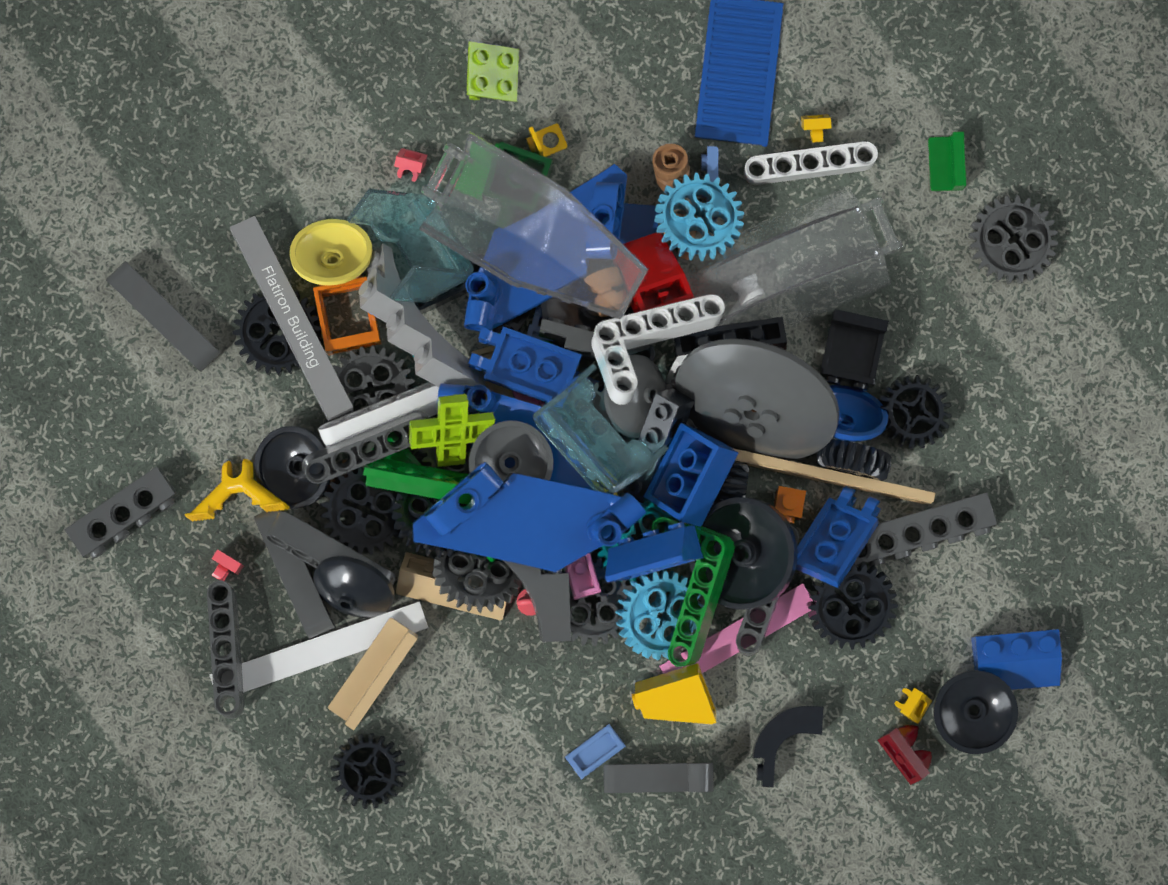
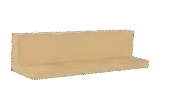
M406 552L399 571L396 594L468 612L466 604L457 608V600L454 599L447 602L448 593L440 595V586H435V577L432 575L435 559ZM504 602L502 609L494 604L493 612H490L487 607H483L482 612L479 613L477 607L473 606L469 613L503 620L507 602Z
M389 618L329 704L328 709L344 719L345 725L355 730L418 639V635L395 619Z

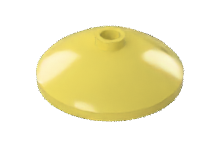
M340 219L321 220L306 226L295 236L290 246V260L294 270L305 280L319 285H338L355 279L366 270L372 258V244L368 234L358 225Z

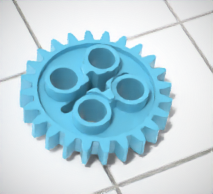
M695 173L693 180H690L685 174L682 183L674 179L673 188L666 186L664 190L666 195L660 194L658 201L661 204H657L655 211L660 214L655 216L654 222L662 224L657 227L656 231L657 233L665 232L661 241L667 242L670 240L672 242L669 248L670 251L678 247L680 249L679 257L688 252L689 260L691 261L695 254L699 255L701 261H704L706 254H709L713 260L716 257V250L724 255L726 246L732 248L735 243L733 239L738 240L741 234L738 230H741L744 225L742 221H739L743 218L744 212L738 211L742 202L733 201L737 192L728 194V183L722 187L719 186V177L714 182H710L709 174L705 175L704 180H700L698 173ZM696 196H706L709 202L702 203L697 200ZM684 198H688L691 201V204ZM682 209L686 212L687 216L679 217L674 213V210ZM719 217L725 224L717 225L713 222L712 218ZM697 231L702 235V238L695 239L689 232Z
M661 570L659 576L657 572L650 573L649 578L645 575L640 576L639 584L631 580L630 583L633 589L631 591L623 590L627 598L626 600L618 599V602L624 607L616 611V614L622 616L623 619L617 621L616 625L624 627L619 635L627 638L625 644L629 647L633 646L632 651L637 654L642 652V656L648 659L651 654L652 658L656 660L660 659L661 654L669 659L668 649L689 583H687L688 578L682 575L678 577V573L671 571L668 575V571ZM656 591L655 601L649 604L650 594ZM677 600H680L681 604L679 609L673 611L674 603ZM659 612L663 613L661 617L657 616ZM647 618V625L640 630L639 624L641 620ZM692 620L689 624L691 632L697 629L695 622ZM671 626L670 635L664 638L665 629Z

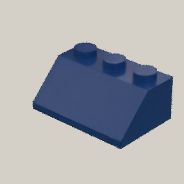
M681 423L644 497L679 521L701 527L738 452L721 441Z
M684 522L667 526L668 531L664 533H659L658 529L642 534L643 539L634 541V537L621 539L618 542V546L609 548L605 574L606 582L629 580L703 559L695 526H685Z
M1059 629L971 638L974 670L986 671L998 676L1011 690L1060 686L1062 652Z

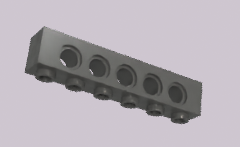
M988 493L878 524L865 545V556L856 559V567L862 561L868 563L869 567L886 563L884 558L895 555L896 560L912 555L911 550L921 547L922 552L938 548L937 542L948 540L949 544L965 540L964 534L974 532L975 537L990 533V527L996 525L997 522ZM961 512H965L971 517L969 527H963L959 524L958 515ZM934 520L943 522L945 531L942 535H937L932 531L931 524ZM907 528L917 530L919 537L916 542H909L905 538ZM886 535L891 538L892 547L890 550L880 548L878 544L880 536Z

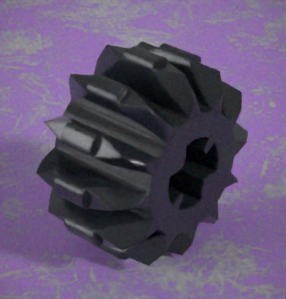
M734 461L718 493V502L730 498L746 497L749 473L747 463Z

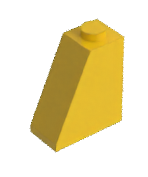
M699 663L635 682V693L632 694L633 704L636 710L641 709L645 719L701 724L717 723L716 708Z

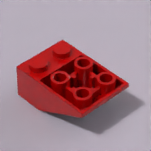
M656 232L619 245L618 255L616 259H613L615 266L619 267L624 279L623 286L628 289L633 304L631 306L634 313L694 298L680 264L673 252L669 250L670 247L667 242L661 241L663 238L661 233Z

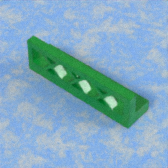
M381 458L365 465L363 475L367 476L366 486L441 499L469 474ZM470 493L462 494L458 502L469 504L471 502Z

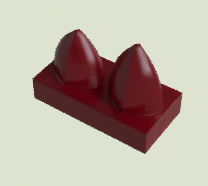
M915 725L895 728L877 740L910 785L930 774L928 769L932 759V752L927 750L913 751L911 748L918 736L919 726Z

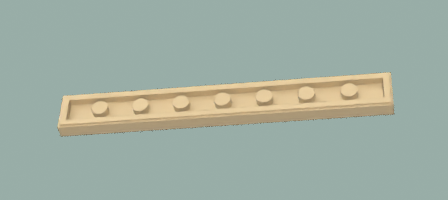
M733 449L738 452L735 461L747 463L748 466L838 486H847L852 489L930 505L934 502V492Z

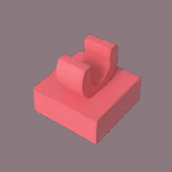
M401 148L396 156L394 167L399 168L397 171L398 178H402L404 170H410L413 174L412 181L415 182L426 165L428 155Z
M218 549L212 557L214 561L219 563L212 576L220 581H225L230 571L239 575L244 567L241 563Z

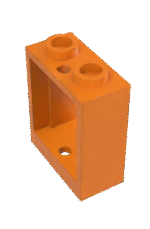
M359 275L355 279L343 284L319 285V287L313 288L325 351L328 355L382 344L377 318L368 313L371 327L370 332L336 339L331 337L324 297L359 290L363 282L367 281V277Z

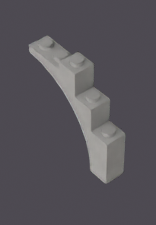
M383 243L376 251H372L371 262L367 267V281L363 282L359 289L360 308L386 322L388 342L414 355L415 374L438 387L441 383L485 386L484 371L470 368L468 364L470 359L446 341L414 304L399 277L394 263L392 248Z

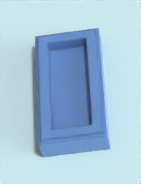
M608 724L565 756V758L580 779H583L626 746L611 725Z

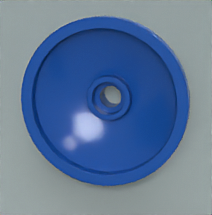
M830 385L839 406V422L833 438L860 442L875 438L883 433L887 426L888 413L887 410L880 409V406L883 404L878 399L865 391L853 389L849 386Z

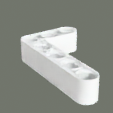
M714 294L705 295L598 323L591 344L611 400L616 404L624 405L633 399L638 383L627 352L628 349L716 327L725 309L723 300ZM705 309H711L716 314H709ZM684 315L689 318V321H684L679 316ZM653 322H659L664 327H656L653 325ZM632 328L637 331V334H631L626 329ZM600 335H607L611 340L605 341L600 338ZM608 360H617L620 365L614 366ZM617 385H626L629 390H620Z

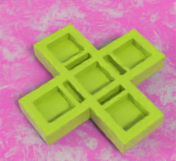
M466 394L438 397V418L410 421L411 449L436 447L438 467L465 464L466 443H474L485 429L495 424L494 414L489 412L468 415V398Z

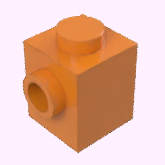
M778 486L776 490L774 507L791 524H794L795 520L802 518L806 491Z

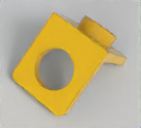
M553 124L536 132L533 126L529 127L530 137L526 138L532 153L537 152L538 155L547 157L568 147L559 124ZM555 133L559 138L557 146L553 148L546 147L543 144L544 135Z

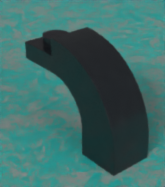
M793 707L775 715L764 725L755 740L751 757L762 759V764H757L756 781H761V787L774 788L776 754L780 745L787 738L801 733L822 735L824 707Z

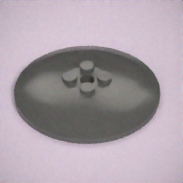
M718 340L704 344L690 352L682 361L677 372L675 389L695 400L688 418L703 433L721 441L730 448L783 460L798 459L812 455L824 448L831 441L837 429L839 406L829 384L813 367L781 348L751 340Z

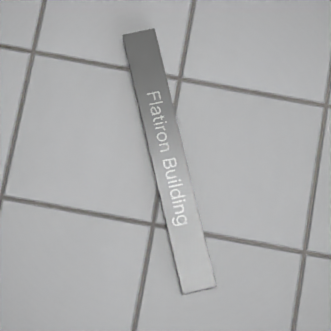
M253 216L231 226L230 231L327 420L330 421L353 410V405L256 217Z

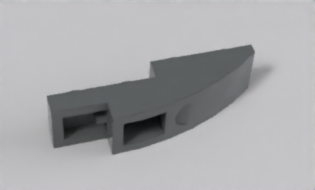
M557 318L542 319L539 337L565 343L564 349L581 354L582 357L596 358L591 344L594 334L591 328L584 325H575V327L565 325L564 321ZM634 329L627 330L631 334H637V331ZM600 335V338L605 341L611 340L607 335ZM650 344L628 349V355L649 349Z

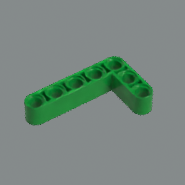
M673 516L661 517L654 521L651 531L658 529L659 533H664L666 523L673 525L681 521ZM684 523L685 526H695V525H691V524ZM695 526L703 559L696 560L668 649V658L677 667L692 665L699 661L734 553L735 546L730 537L703 526ZM716 541H718L722 547L721 553L719 555L714 550V544ZM708 567L713 571V579L711 581L706 577ZM699 594L703 595L705 599L703 608L700 607L697 601ZM691 620L695 622L697 627L695 634L689 628ZM682 647H685L688 651L687 660L681 655Z

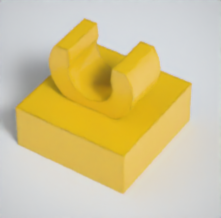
M828 114L801 116L802 128L810 130L812 143L823 142V129H831V117Z
M903 688L902 692L908 696L907 701L904 704L895 701L894 704L901 710L900 712L919 724L932 700L915 688L913 691Z

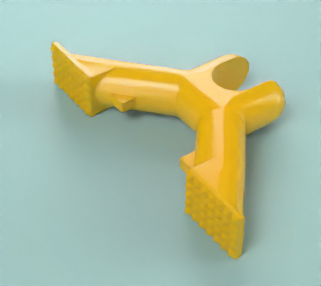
M243 459L242 472L236 478H233L232 463L226 461L222 465L221 483L192 512L186 513L185 516L192 522L194 520L214 519L215 511L221 510L223 503L232 494L242 492L252 499V505H260L267 513L269 511L288 510L290 507L253 479V463L249 459Z

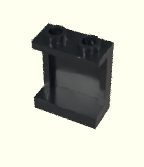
M835 309L832 313L819 374L825 377L826 382L830 384L840 385L841 381L852 383L851 388L867 391L868 387L873 388L876 382L875 377L884 335L887 332L889 321Z

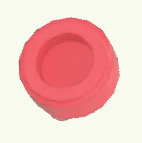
M524 589L517 597L518 609L527 616L536 615L531 598L526 589Z

